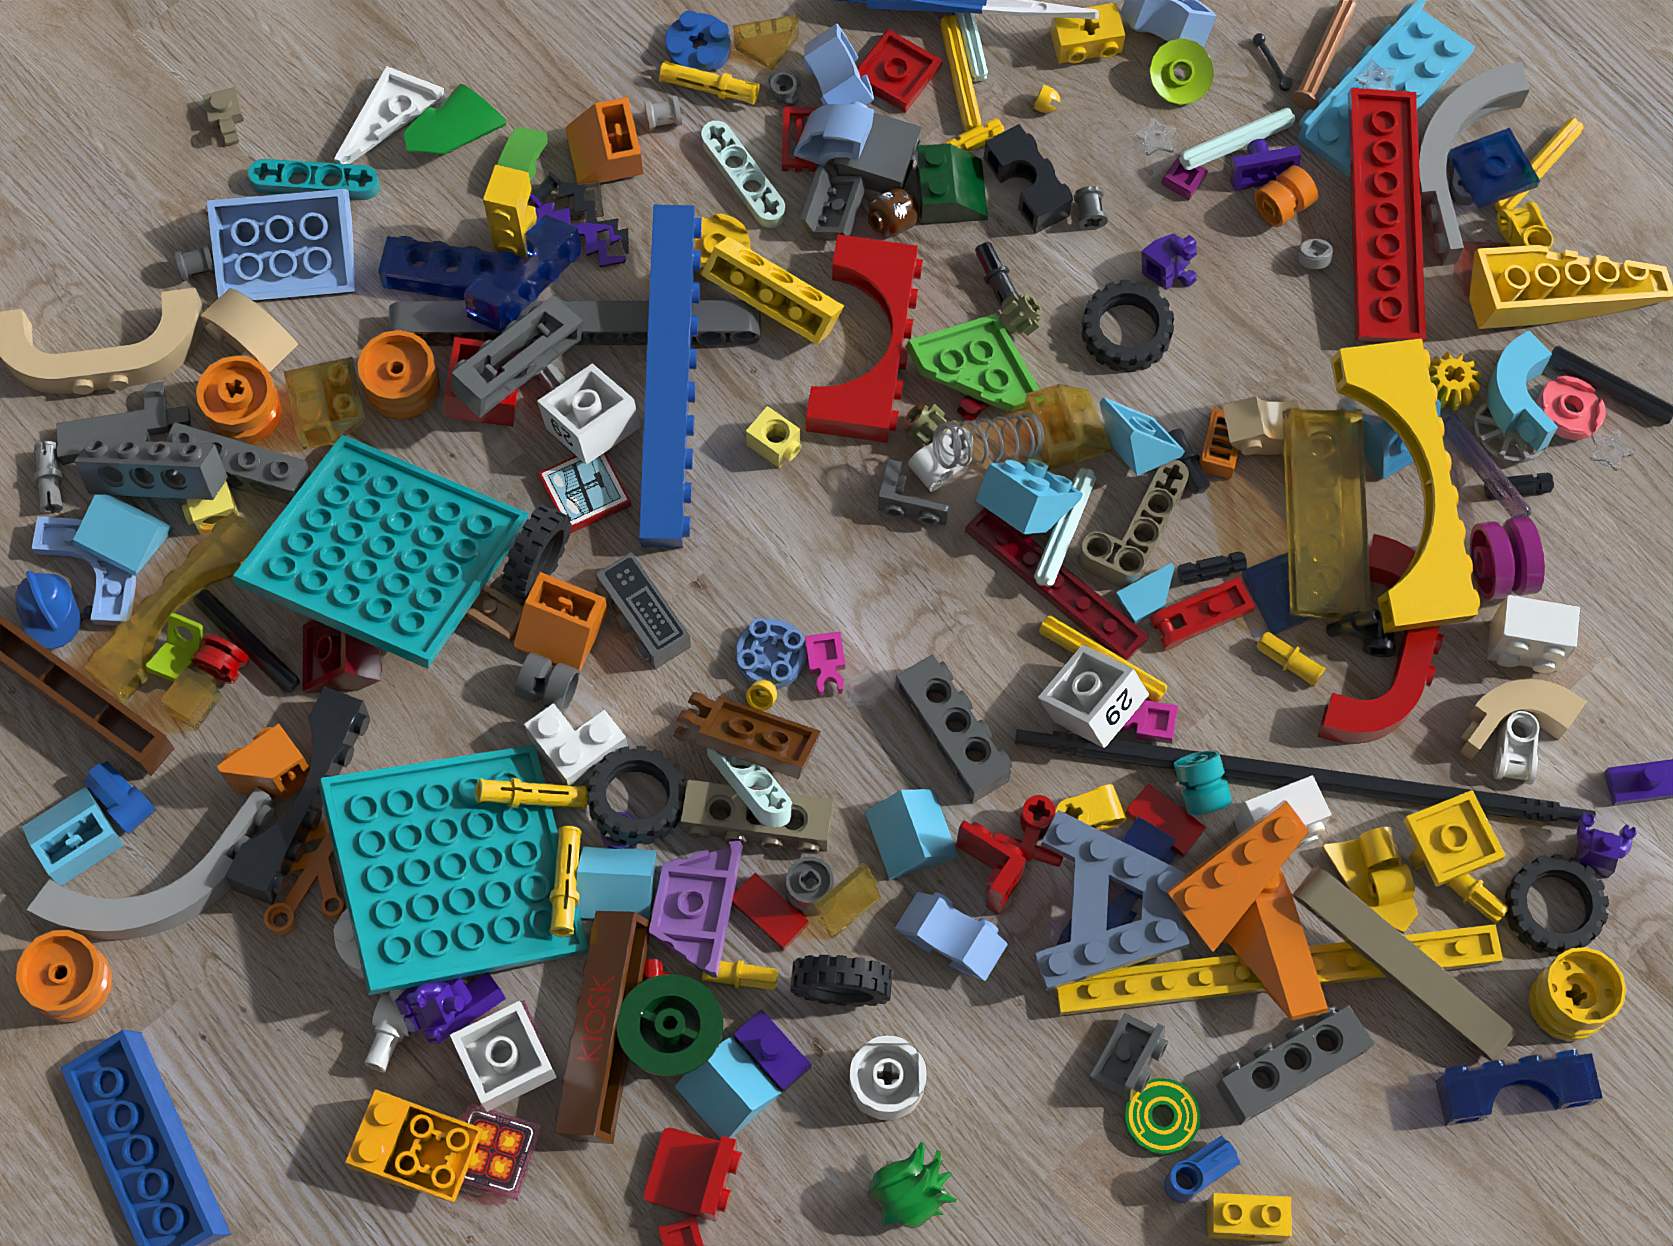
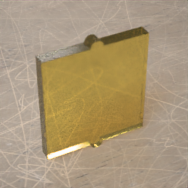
M865 863L861 864L815 903V907L820 915L818 922L825 927L832 939L881 899L876 886L878 880L871 874L869 867Z

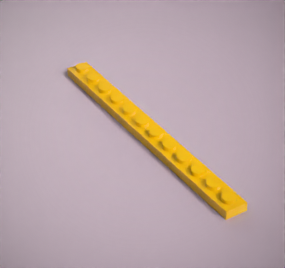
M1496 924L1404 935L1444 970L1495 965L1503 961ZM1346 942L1308 946L1320 985L1387 977ZM1238 954L1119 968L1055 988L1059 1015L1265 992V990L1263 989V983L1250 968L1246 969L1240 963Z

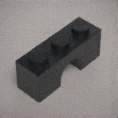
M1020 124L985 141L983 159L1000 183L1013 177H1021L1032 184L1031 187L1020 192L1018 209L1035 234L1070 216L1073 201L1071 190L1065 183H1060L1055 175V169L1048 158L1044 159L1034 137L1030 133L1026 134Z

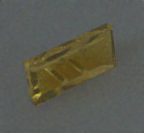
M797 14L733 25L735 50L772 71L775 70L799 38Z

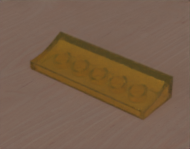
M1289 407L1283 411L1290 614L1341 620L1345 614L1354 611L1366 612L1371 610L1362 409L1312 410Z

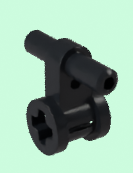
M1376 608L1366 612L1354 611L1345 614L1341 620L1329 623L1326 626L1327 634L1330 637L1346 633L1364 641L1363 651L1368 655L1374 657H1391L1395 655L1394 632L1384 633L1382 614Z

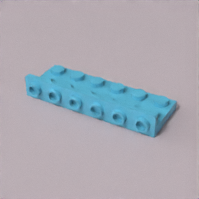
M1417 0L1413 5L1410 3L1406 4L1397 17L1398 21L1393 26L1388 24L1378 37L1379 42L1374 47L1368 45L1360 55L1359 63L1354 68L1349 66L1341 75L1338 81L1339 85L1335 89L1328 88L1319 100L1318 104L1320 105L1314 111L1309 109L1299 122L1301 130L1297 141L1348 178H1350L1348 92L1350 89L1364 88L1416 92L1418 114L1473 53L1475 46L1423 11L1426 0Z

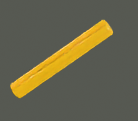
M955 15L944 16L941 18L940 27L963 129L969 131L981 125L980 114L958 18Z
M1569 118L1500 194L1493 205L1496 211L1504 208L1513 210L1581 134L1584 127L1583 124L1578 122L1576 118Z
M1047 616L1042 622L1039 629L1040 634L1073 654L1076 653L1081 645H1085L1133 668L1149 693L1147 698L1159 702L1167 691L1165 683L1052 616Z

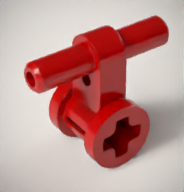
M1031 796L1025 801L1020 816V825L1025 832L1023 839H1016L998 832L993 833L992 838L1002 844L1009 842L1023 852L1022 856L1028 862L1034 859L1056 867L1061 866L1063 856L1045 847L1036 845L1038 838L1046 834L1055 817V806L1046 796ZM1035 811L1042 813L1040 821L1033 820Z

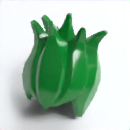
M920 1142L918 1148L913 1150L910 1157L891 1162L881 1167L874 1174L869 1184L868 1194L883 1204L881 1214L882 1226L899 1222L906 1228H917L922 1226L931 1217L943 1215L942 1211L938 1209L940 1206L957 1201L956 1198L946 1193L945 1189L942 1188L952 1173L938 1174L943 1162L941 1160V1151L937 1150L933 1160L928 1164H924L925 1144Z

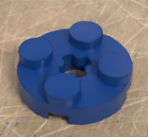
M685 11L680 15V19L670 26L666 34V50L673 64L702 71H710L715 68V71H717L729 59L731 53L729 28L726 23L712 15ZM703 40L707 45H700L698 49H694L692 41Z

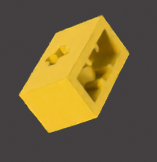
M1116 2L1084 7L1098 10L1099 19L1052 17L1050 33L1058 64L1067 62L1079 63L1086 59L1110 58L1116 54H1122L1125 32Z
M1213 1193L1207 1199V1239L1284 1243L1292 1236L1291 1197Z

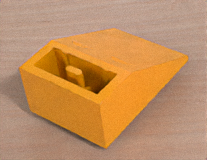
M375 1089L345 1163L349 1169L381 1181L455 1203L483 1129Z

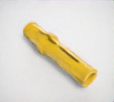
M664 61L661 65L659 73L660 82L715 94L722 100H726L728 97L753 105L757 101L759 83L735 79L728 73L718 75L669 63L668 61Z
M510 778L509 781L479 779L475 786V799L478 803H507V806L517 808L520 804L584 809L587 805L588 791L586 786L521 782L519 778Z
M563 826L558 830L554 890L550 892L549 899L550 903L553 904L550 933L558 937L573 935L575 906L579 904V893L576 891L582 831L574 826Z

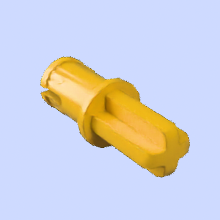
M1270 632L1264 633L1257 643V650L1282 665L1283 671L1290 670L1311 684L1312 687L1316 685L1326 670L1324 666L1322 667L1299 652L1301 648L1297 646L1294 649Z
M1469 874L1445 883L1463 898L1462 902L1464 904L1469 902L1494 923L1499 922L1508 911L1507 905L1482 886L1484 883L1482 880L1477 881Z
M741 959L738 963L721 961L718 978H713L703 972L702 981L735 985V989L738 990L743 986L772 991L777 986L778 970L776 968L744 964V960Z

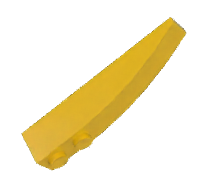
M1541 245L1477 249L1474 252L1469 301L1478 329L1571 321L1635 309L1673 299V285L1666 266L1630 260L1618 263L1610 261L1609 257L1596 255L1594 258L1578 256V252L1565 250L1563 253L1548 251L1547 246Z

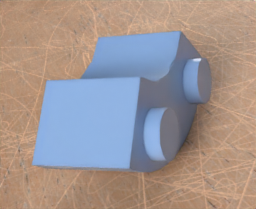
M1125 0L1120 11L1129 22V26L1135 31L1149 32L1168 42L1184 38L1196 41L1203 48L1217 17L1212 10L1198 0Z
M835 24L805 44L804 65L810 74L816 76L822 91L821 101L824 106L830 104H850L851 102H860L867 105L874 101L871 84L866 74L862 77L860 76L854 62L859 58L838 24Z
M860 102L830 104L817 108L808 117L793 155L825 166L828 160L835 157L859 160L872 128L874 110Z
M917 892L895 929L928 954L934 949L951 959L950 967L971 977L986 981L1008 945L997 934L998 928L985 919L980 918L977 921L952 907L953 902L949 898L938 892H934L933 895Z

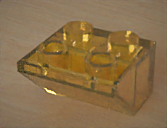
M353 357L284 371L295 432L303 450L334 444L341 435L347 436L366 421Z
M1057 384L1026 393L1023 412L1034 414L1042 425L1044 444L1039 454L1043 463L1048 466L1047 470L1056 469L1112 451L1088 389ZM1025 417L1032 428L1037 446L1038 432L1036 425L1030 417Z

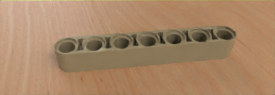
M1315 865L1293 892L1292 896L1303 907L1484 1058L1494 1062L1516 1035V1030L1321 867Z

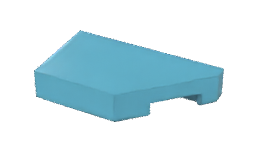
M1172 563L1116 592L1115 598L1132 623L1137 624L1164 609L1174 571Z

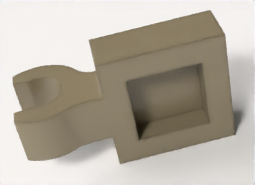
M235 87L202 95L211 128L220 127L226 146L239 143L235 123L244 121Z

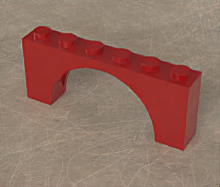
M837 234L832 263V280L854 286L870 296L887 317L892 338L883 358L865 375L840 385L811 386L806 412L807 432L888 443L889 431L896 432L899 411L893 410L894 400L901 401L904 380H899L898 375L899 369L906 370L908 351L903 349L904 339H911L914 319H908L909 309H916L918 289L913 288L914 279H921L923 259H917L918 245Z

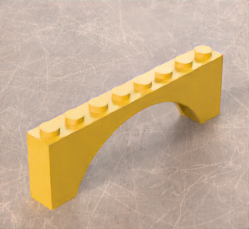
M1422 338L1339 349L1330 359L1336 392L1364 404L1376 412L1394 429L1414 461L1422 486L1424 519L1415 555L1401 578L1387 592L1377 598L1382 614L1384 633L1467 622L1478 615L1480 599L1477 590L1473 589L1470 575L1473 571V565L1464 547L1463 541L1465 540L1466 531L1463 521L1459 520L1456 507L1458 505V492L1451 483L1449 473L1451 470V457L1448 451L1444 449L1442 439L1444 436V423L1442 418L1437 415L1435 405L1437 402V389L1435 384L1431 383L1428 371L1430 368L1429 352L1427 349H1424Z

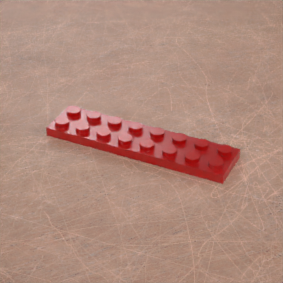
M1351 88L1348 92L1356 341L1390 343L1422 338L1424 343L1426 341L1417 95L1416 92Z

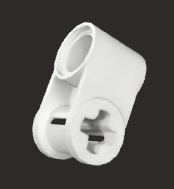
M963 428L969 438L970 432ZM959 429L958 434L961 448L964 447L961 450L960 462L965 463L968 460V445L964 434ZM947 430L940 439V454L943 461L948 465L952 464L955 458L952 449L954 437L950 430ZM933 442L916 452L908 462V467L930 492L941 488L951 477L964 468L959 464L951 469L943 468L934 455Z
M1525 711L1513 713L1500 727L1497 753L1493 767L1494 779L1501 780L1503 777L1524 780L1525 784L1528 785L1533 784L1538 766L1539 723L1531 713ZM1511 725L1520 726L1524 730L1526 738L1517 737L1513 733Z

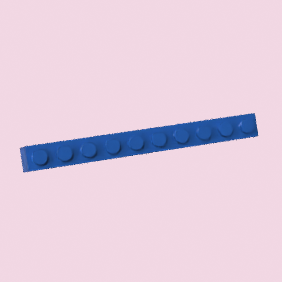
M653 204L639 528L641 547L683 548L684 537H690L691 516L684 515L685 503L692 502V482H686V470H693V449H687L688 436H694L695 417L694 415H688L689 403H695L696 382H690V369H697V349L691 348V336H698V316L692 315L693 304H699L700 284L694 283V271H700L701 250H695V238H702V218H696L694 205Z

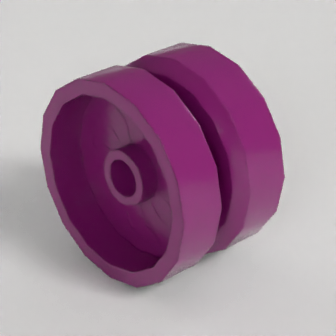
M1524 516L1507 519L1502 526L1499 522L1495 521L1476 523L1470 535V558L1473 565L1474 580L1482 597L1490 601L1506 598L1507 595L1511 594V591L1519 596L1538 593L1544 583L1545 562L1541 539L1533 521L1529 517Z

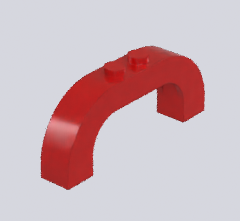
M1374 533L1367 546L1359 578L1391 588L1407 570L1415 555V551L1397 540ZM1440 625L1404 630L1390 689L1383 696L1372 700H1357L1332 693L1325 705L1317 737L1339 743L1361 744L1383 738L1400 727L1418 703L1424 687H1430L1436 669V666L1430 665L1432 655H1438L1444 637L1443 634L1438 633Z

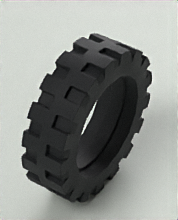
M1120 280L1119 284H1114V282L1108 283L1102 291L1098 289L1093 294L1092 300H1089L1086 305L1082 321L1083 342L1086 341L1087 351L1090 355L1094 354L1098 363L1110 365V369L1114 371L1126 369V372H1135L1138 368L1145 370L1151 367L1152 362L1155 361L1157 363L1160 361L1164 352H1167L1174 331L1173 310L1169 311L1170 304L1165 297L1161 298L1160 292L1156 288L1152 287L1150 289L1145 286L1146 283L1137 281L1135 284L1130 283V280ZM1118 305H1132L1143 309L1151 316L1156 327V333L1147 344L1138 347H1122L1112 343L1104 336L1100 328L1101 316L1108 309Z
M546 504L540 505L538 510L535 509L530 520L527 519L524 523L522 532L518 533L514 548H511L508 554L509 560L505 563L503 569L505 574L501 580L504 590L526 600L540 572L549 576L552 572H555L558 566L557 562L565 551L564 545L568 542L570 536L568 534L572 526L570 516Z
M629 746L619 748V752L615 754L613 752L608 753L604 756L602 763H597L589 780L587 803L592 820L597 821V828L602 833L606 831L610 834V838L617 842L620 839L627 841V845H637V842H644V845L654 843L655 838L660 837L662 839L666 837L670 829L677 826L683 812L686 786L683 784L684 777L681 770L677 771L676 763L670 757L668 759L663 757V752L656 749L653 751L646 750V746H637L636 749H629ZM626 772L646 773L662 783L666 790L667 801L665 807L658 814L647 819H631L621 816L611 808L606 797L608 785L615 777Z
M1553 854L1551 857H1546V855L1537 857L1534 861L1528 862L1512 878L1510 885L1506 889L1505 897H1507V902L1505 905L1508 907L1506 914L1509 915L1510 919L1508 925L1512 931L1516 930L1519 934L1517 938L1524 945L1528 943L1533 946L1532 950L1542 953L1545 951L1549 952V956H1558L1571 948L1586 947L1601 933L1603 925L1607 922L1609 913H1606V908L1609 906V898L1604 896V883L1601 879H1596L1594 876L1596 872L1591 867L1587 866L1585 868L1577 858L1571 857L1566 859L1562 854ZM1544 877H1557L1569 882L1579 891L1585 904L1586 915L1582 925L1577 930L1570 933H1554L1544 929L1533 919L1528 909L1527 894L1530 886L1536 880Z
M808 955L804 958H796L793 961L790 992L794 993L797 997H804L805 1000H817L823 1004L835 1003L838 1006L853 1005L854 1007H864V1005L877 1006L878 1003L886 1004L891 999L893 970L889 969L890 967L885 964L880 965V962L873 960L865 961V958L860 957L847 958L844 955H837V957L819 955V957Z

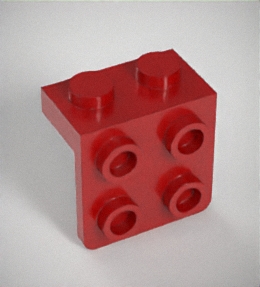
M665 1128L662 1131L644 1191L645 1200L654 1205L716 1222L719 1211L725 1213L729 1203L731 1190L726 1188L729 1175L737 1174L742 1152L737 1151V1140L721 1135L720 1141L675 1128Z

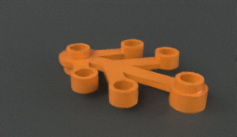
M326 816L323 823L319 824L314 831L310 830L305 840V843L323 839L316 851L303 854L298 863H293L288 873L291 874L303 870L283 903L272 904L265 911V925L276 935H285L293 930L296 925L295 912L317 877L323 897L321 909L325 916L330 919H337L345 911V904L337 894L329 860L334 849ZM330 902H339V908L335 912L327 911V906ZM285 915L288 917V921L284 926H276V919L279 916Z

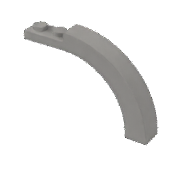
M1522 62L1506 64L1487 70L1459 86L1439 106L1431 118L1420 143L1421 208H1426L1427 221L1429 224H1433L1435 232L1433 238L1434 249L1437 254L1440 253L1443 266L1456 264L1464 248L1447 182L1446 163L1449 148L1465 129L1481 118L1499 111L1522 107L1530 90Z
M256 787L208 854L191 871L168 886L140 896L108 899L79 894L49 879L29 905L27 911L36 919L52 928L70 930L83 935L85 938L98 940H129L147 937L184 924L203 913L231 889L225 878L228 869L240 846L251 840L259 827L263 828L268 824L273 816L275 804L269 794Z

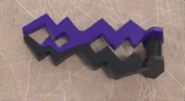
M550 171L543 182L530 193L528 199L529 203L536 209L539 227L559 223L560 240L577 236L586 237V256L599 252L600 267L625 263V256L607 257V239L597 241V233L609 231L610 245L621 240L624 253L629 254L628 228L618 230V218L598 221L595 200L584 201L586 186L560 181ZM555 188L559 189L558 199L574 196V215L587 212L586 222L570 225V208L554 211V202L543 205L542 202Z

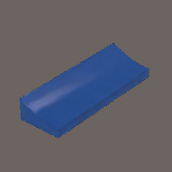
M121 1030L61 1067L137 1246H208L231 1235L142 1032Z

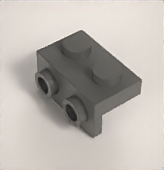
M826 166L817 167L815 176L810 183V191L805 206L802 208L800 222L813 239L837 240V234L850 236L867 185L862 176H832Z
M1124 1013L1090 1075V1082L1131 1102L1136 1091L1142 1093L1146 1088L1151 1073L1147 1070L1153 1059L1160 1061L1167 1048L1168 1040L1164 1039L1165 1026L1158 1023L1154 1028Z

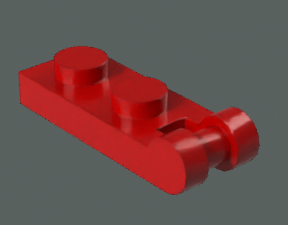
M1237 577L1154 613L1149 619L1155 629L1158 628L1163 636L1160 640L1165 650H1170L1186 640L1253 612L1255 605L1240 577ZM1179 618L1183 627L1175 630L1171 621Z

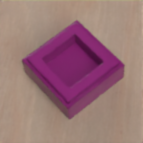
M1179 154L1163 177L1161 185L1190 200L1206 178L1208 170L1201 166L1185 170L1180 163L1179 158L1181 155Z

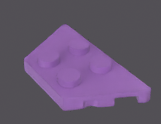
M739 840L729 842V847L711 853L707 849L695 853L687 859L679 858L664 863L649 928L651 938L713 978H718L743 846Z

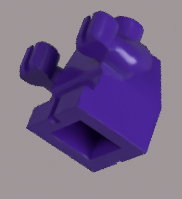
M1174 233L1154 240L1141 251L1142 274L1164 290L1173 286L1175 278H1178L1185 287L1191 286L1197 281V274L1193 270H1188L1187 272L1184 270L1190 264V260L1197 255L1196 240L1190 235L1182 239Z
M1584 812L1578 818L1576 834L1578 845L1575 858L1580 860V864L1585 868L1587 866L1591 867L1596 872V875L1609 878L1615 872L1618 859L1624 858L1631 851L1632 840L1637 835L1636 827L1628 829L1629 825L1626 824L1619 831V836L1598 829L1590 830V827L1596 821V817L1593 814L1588 817V813Z
M442 981L406 988L395 1000L400 1014L405 1015L403 1020L409 1032H418L419 1029L428 1028L423 1032L428 1044H440L443 1040V1033L454 1021L456 1012H460L464 1008L463 998L461 996H454L449 984Z

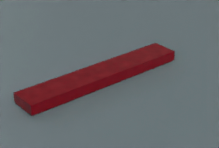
M984 507L965 527L967 534L1104 648L1129 661L1148 640L1149 636L1063 564H1061L1052 586L1047 587L1037 584L1034 574L1045 549L1027 534L1021 533Z

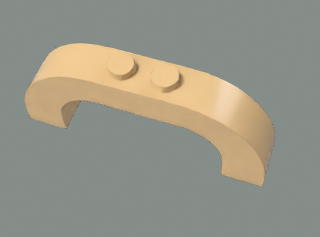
M196 288L161 292V321L154 333L147 339L132 345L61 354H49L33 347L32 324L23 309L1 311L0 358L10 373L21 383L45 393H76L86 395L94 390H123L128 386L150 383L171 374L191 356L200 340L203 329V318L200 316L203 313V304Z

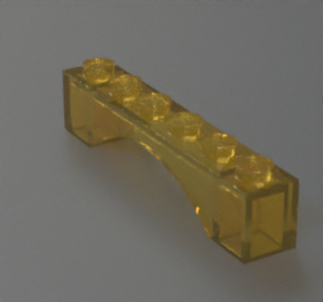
M233 511L226 518L220 519L214 525L211 534L202 544L195 545L190 550L184 563L178 569L170 571L165 576L162 586L153 595L145 597L139 604L138 611L128 621L119 624L113 632V637L103 647L97 648L89 656L84 669L90 677L124 705L149 679L146 664L151 660L155 643L168 622V616L171 613H175L178 608L201 590L228 578H233V575L264 535Z

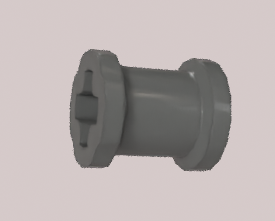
M1082 187L1073 196L1075 203L1079 206L1080 217L1078 218V226L1081 229L1095 230L1108 223V216L1103 212L1101 200L1104 193L1101 187Z
M208 243L203 244L201 249L181 253L180 250L175 252L177 266L183 281L189 280V276L208 271L211 274L215 273L213 255Z

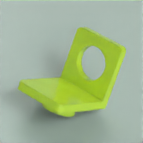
M171 613L168 616L167 642L146 664V671L172 682H178L193 665L190 659L194 652L202 647L200 642L202 640L203 626L178 614ZM177 626L186 627L192 633L193 640H186L181 637L177 632Z

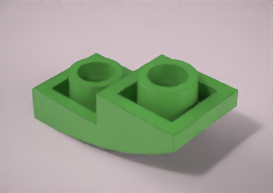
M515 127L497 165L528 172L531 182L537 173L535 161L548 143L547 132Z

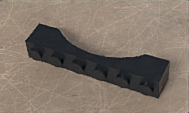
M325 686L308 716L312 731L313 753L310 770L300 794L290 809L274 825L240 846L225 875L232 890L270 905L274 903L277 895L280 896L284 893L289 882L288 873L293 863H298L301 860L306 847L305 840L310 830L314 831L320 823L322 817L321 809L323 807L318 785L320 778L337 776L343 767H347L350 764L354 755L353 746L358 736H363L366 733L370 723V716L363 700Z

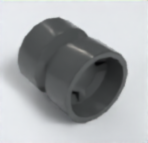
M532 652L525 659L519 672L515 686V695L531 702H537L541 699L545 707H549L554 703L559 711L564 713L575 695L580 670L564 663H558L553 666L550 658Z
M803 857L795 861L788 869L786 875L787 901L806 917L817 916L825 912L831 905L834 895L833 872L822 859Z

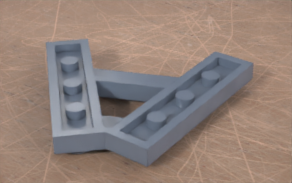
M1058 810L1042 840L1041 846L1075 862L1070 942L1035 952L1034 958L1046 991L1188 947L1190 942L1179 916L1177 906L1166 893L1167 889L1186 876L1187 873ZM1109 880L1142 896L1141 920L1106 930Z

